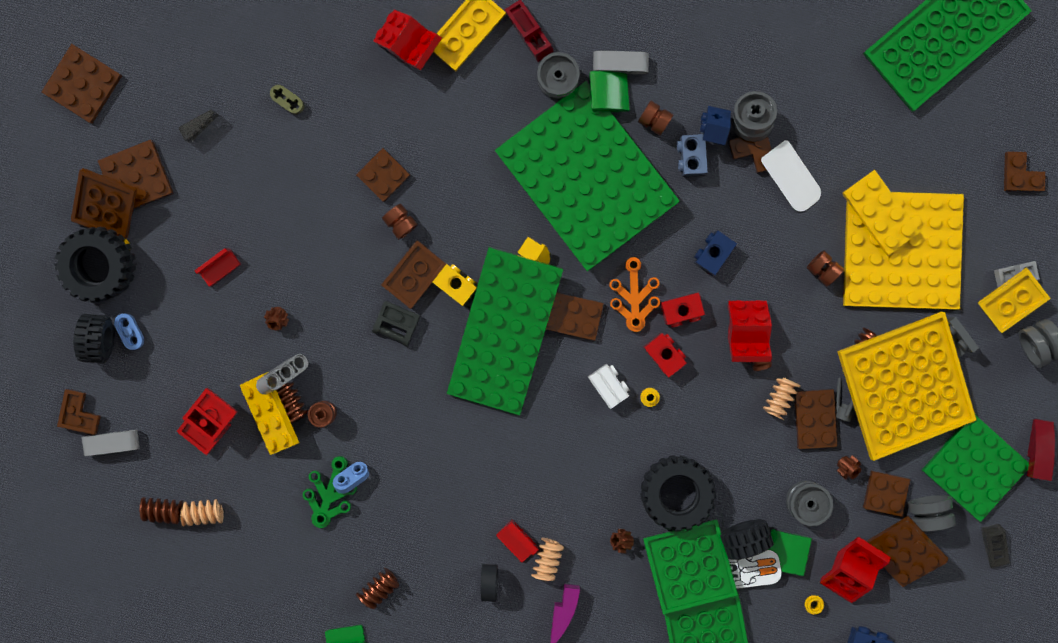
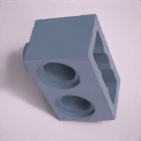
M703 134L683 135L680 137V141H677V152H681V160H678L679 172H682V176L705 175L708 173L706 141L702 140ZM688 141L694 142L696 145L695 150H688L686 143ZM689 160L697 163L695 170L689 169L687 165Z

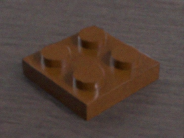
M384 148L356 174L383 202L411 176Z
M871 470L863 508L902 517L910 479Z

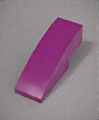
M564 584L562 603H554L550 643H556L569 626L578 603L579 585Z

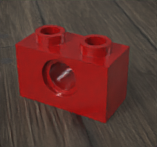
M699 293L660 303L665 324H671V328L683 325L682 321L689 319L690 322L701 320L700 316L705 315ZM681 305L687 307L688 312L685 316H681L678 313V308Z
M660 333L643 348L669 378L687 364L684 360L686 356L680 349L676 350L673 347L674 341L668 334ZM666 348L671 351L669 359H663L661 356L662 351Z

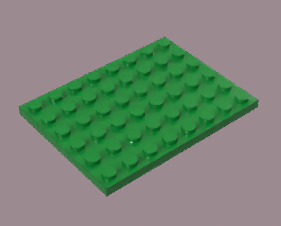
M587 81L495 149L497 155L587 272L680 202L609 110L592 111L590 85Z

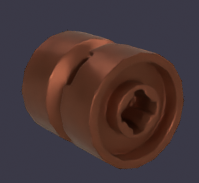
M650 101L639 118L638 123L645 127L651 126V131L661 136L674 114L666 109L661 111L658 104Z
M401 203L382 217V220L388 227H393L392 232L398 240L405 237L418 225L411 216L407 217L408 211Z
M823 250L806 268L813 275H818V280L827 287L839 277L844 268L836 261L832 262V257ZM826 264L827 267L822 271L821 268Z
M325 400L315 403L308 410V419L316 427L329 425L335 420L337 415L334 404Z

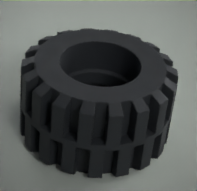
M82 314L74 330L73 346L75 356L79 362L106 363L112 353L114 344L113 322L110 316Z
M762 519L749 520L733 525L720 535L728 559L733 560L759 555L774 545L767 521Z

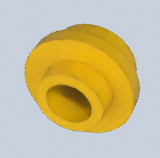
M646 388L642 391L640 399L645 406L653 407L659 402L660 396L654 388ZM648 394L654 396L652 401L647 400Z
M811 595L805 600V609L810 614H819L824 609V602L817 595ZM813 601L817 602L816 607H811Z

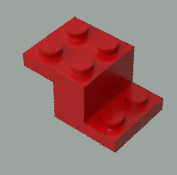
M393 10L387 16L383 27L377 31L373 42L387 49L402 62L421 70L442 37L437 33L427 30L412 16Z
M728 301L730 317L728 341L732 362H771L772 354L769 342L772 323L767 301Z
M206 388L182 418L184 422L176 432L205 455H208L230 428V422L238 411L211 389Z
M857 537L838 551L832 570L822 576L820 583L850 603H853L873 589L878 571L889 564L891 557L864 539Z

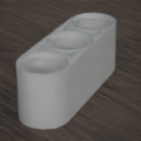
M594 51L593 71L648 74L649 53Z
M297 354L285 360L257 381V390L261 394L266 395L279 389L308 367L307 358L302 354Z
M137 430L82 437L84 456L140 449Z

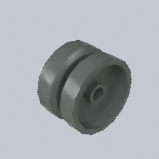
M556 52L542 59L537 70L538 86L542 93L550 98L562 99L573 93L577 88L580 72L574 58L566 53ZM557 73H560L561 77L556 78L555 75H557Z
M753 91L742 95L735 103L732 126L735 133L740 138L752 142L761 141L768 137L774 128L777 116L775 101L764 92Z
M1043 319L1037 322L1034 327L1028 326L1019 331V340L1023 351L1035 367L1042 368L1049 365L1051 360L1058 361V328L1052 321Z
M809 480L799 481L788 490L786 507L790 515L801 524L818 526L826 522L831 516L833 499L829 491L818 483Z
M933 495L908 501L909 512L915 515L911 519L922 531L943 530L956 525L954 513L949 512L953 508L951 496Z

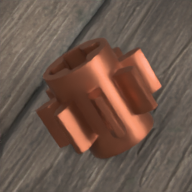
M272 307L270 311H266L264 316L266 319L265 324L271 330H282V327H286L288 324V313L281 307Z
M853 455L850 458L844 456L837 463V467H839L837 472L845 480L848 477L854 479L861 472L859 467L861 463Z
M618 529V533H612L610 543L613 550L618 551V553H626V549H632L634 539L631 536V532L625 529Z

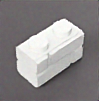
M605 364L589 375L588 378L611 409L629 397L627 393L629 388L624 381L619 382L616 378L619 374L613 365L609 367Z

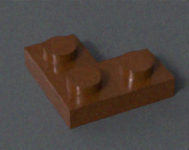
M768 137L755 142L746 141L742 138L728 141L733 160L752 155L756 173L767 170L761 159L772 150Z
M1005 152L1004 191H1045V172L1026 171L1027 152Z
M65 389L57 427L95 435L98 431L101 415L83 412L85 392Z

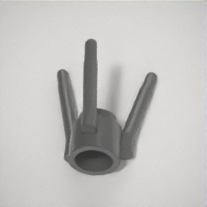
M838 378L835 405L836 417L851 422L856 411L853 407L852 399L849 405L842 403V406H840L842 379Z

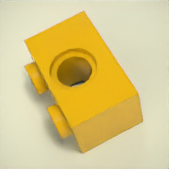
M446 264L433 283L464 306L476 291L477 287L474 285L477 282L469 276L464 278L460 275L461 270L454 264L451 266ZM455 278H459L462 282L459 289H453L451 286V282Z

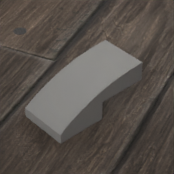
M1036 261L994 270L997 287L1003 285L1025 268L1029 269L1036 280H1040Z

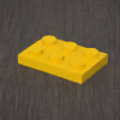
M1025 268L980 300L978 304L996 328L1003 333L1051 298L1029 269Z

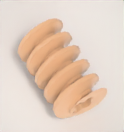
M777 378L776 382L779 386H773L776 393L771 392L769 394L773 400H766L770 407L764 406L763 409L767 413L784 420L781 415L788 414L784 408L791 407L787 401H794L790 394H797L794 387H800L801 385L786 378Z
M217 499L214 500L213 505H211L210 500H207L206 506L203 505L202 500L199 501L198 506L195 505L194 501L191 502L190 507H188L187 502L183 503V508H181V524L183 527L186 524L192 526L194 523L195 525H200L201 522L204 525H207L209 521L211 524H215L216 521L218 523L223 522V507L218 503Z
M541 538L546 544L539 545L544 551L537 552V555L542 558L535 559L539 567H533L537 574H531V576L539 580L553 581L555 580V575L552 573H557L555 566H558L560 563L557 558L562 556L558 551H563L564 547L555 540Z

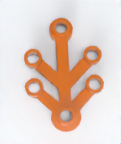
M631 257L625 263L626 269L630 272L631 294L621 286V282L618 279H613L609 283V287L612 290L617 291L631 304V312L622 306V302L618 298L612 299L610 306L626 318V325L629 330L638 332L645 326L644 318L660 305L658 297H651L648 300V305L639 312V304L653 289L659 286V280L655 277L650 278L647 285L638 294V270L641 268V262L638 258ZM632 261L637 263V267L634 269L630 267ZM651 280H656L657 285L655 287L650 285ZM613 281L618 282V288L615 289L612 287ZM652 299L657 300L658 303L656 306L651 305ZM614 300L619 301V306L617 308L613 307L612 302ZM635 318L639 320V325L637 326L632 324Z

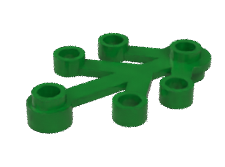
M337 456L332 461L333 472L327 490L321 480V473L314 470L309 474V480L314 482L323 500L321 508L314 497L315 491L313 489H306L303 492V498L309 502L314 512L311 517L312 523L318 528L326 527L332 517L340 513H347L351 509V503L345 500L339 506L328 510L331 502L348 494L352 495L357 491L356 486L353 492L349 491L344 494L337 491L334 492L333 479L348 466V461L343 456ZM337 461L342 462L341 468L336 466ZM313 473H316L318 475L317 480H314L312 478ZM307 491H310L312 493L311 498H308L306 496ZM346 503L348 505V509H342V504ZM319 515L324 517L323 522L318 521Z

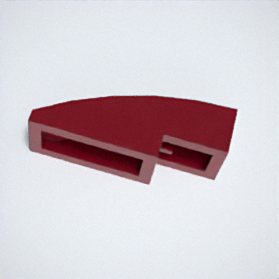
M522 0L515 2L505 9L517 32L537 62L554 52L552 45Z
M1033 419L1027 454L1030 457L1028 477L1052 481L1055 457L1054 422Z

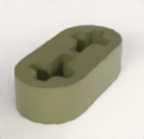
M275 85L271 88L270 96L277 104L292 114H300L303 111L304 103L298 96L281 85ZM283 90L282 94L286 96L285 100L281 97L276 99L277 95L275 92ZM291 100L294 103L299 101L297 103L299 105V108H294L293 110H291L292 105L289 104L288 101Z

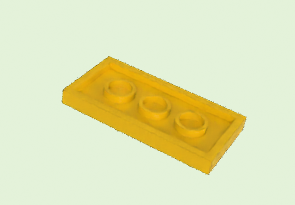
M465 0L437 32L442 39L433 52L456 72L502 20L506 12L492 0Z
M875 170L842 192L886 255H890L920 233Z
M264 373L241 384L240 388L270 455L298 444L299 440L277 391L275 390L265 395L257 390L256 383L262 376L267 374Z

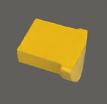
M527 237L517 252L529 259L546 264L550 262V253L546 245H540Z

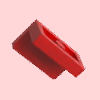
M224 248L198 267L195 273L200 274L208 286L212 287L239 267L241 263L231 249Z
M513 519L496 535L521 562H524L531 554L534 555L539 550L537 544Z

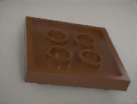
M71 44L41 92L93 124L122 75Z
M151 139L97 160L103 176L137 188L134 209L174 194L154 142Z
M82 168L78 174L71 221L88 228L106 227L107 230L112 229L116 231V236L122 235L127 239L137 188Z
M909 516L867 540L869 544L891 557L889 564L884 568L902 587L946 564L948 561V557Z

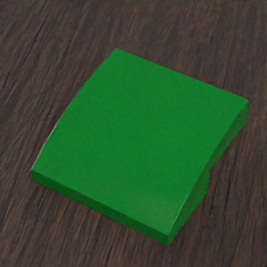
M590 71L592 111L629 112L627 74L611 71Z
M772 529L771 536L774 545L768 550L778 555L781 571L804 576L812 538Z

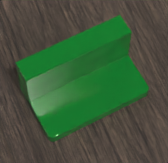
M363 625L325 631L326 643H365Z

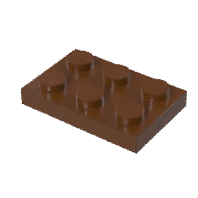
M416 241L381 286L412 309L446 263L419 241Z
M556 293L546 330L595 340L604 303Z
M834 389L797 391V394H794L797 448L837 447Z

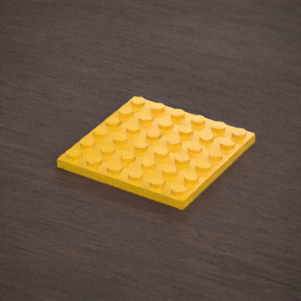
M891 192L920 233L890 255L885 254L848 201L846 202L843 306L960 309L964 194Z
M939 312L837 351L870 460L880 459L976 421L945 312Z

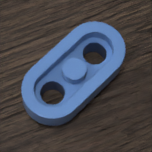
M130 314L118 315L115 318L114 326L124 346L130 350L141 348L144 344V336L134 317ZM125 320H128L129 325L127 327L124 326ZM133 337L137 338L136 344L132 342Z
M356 462L339 473L333 479L335 490L338 493L344 494L365 481L369 476L367 465L363 462Z

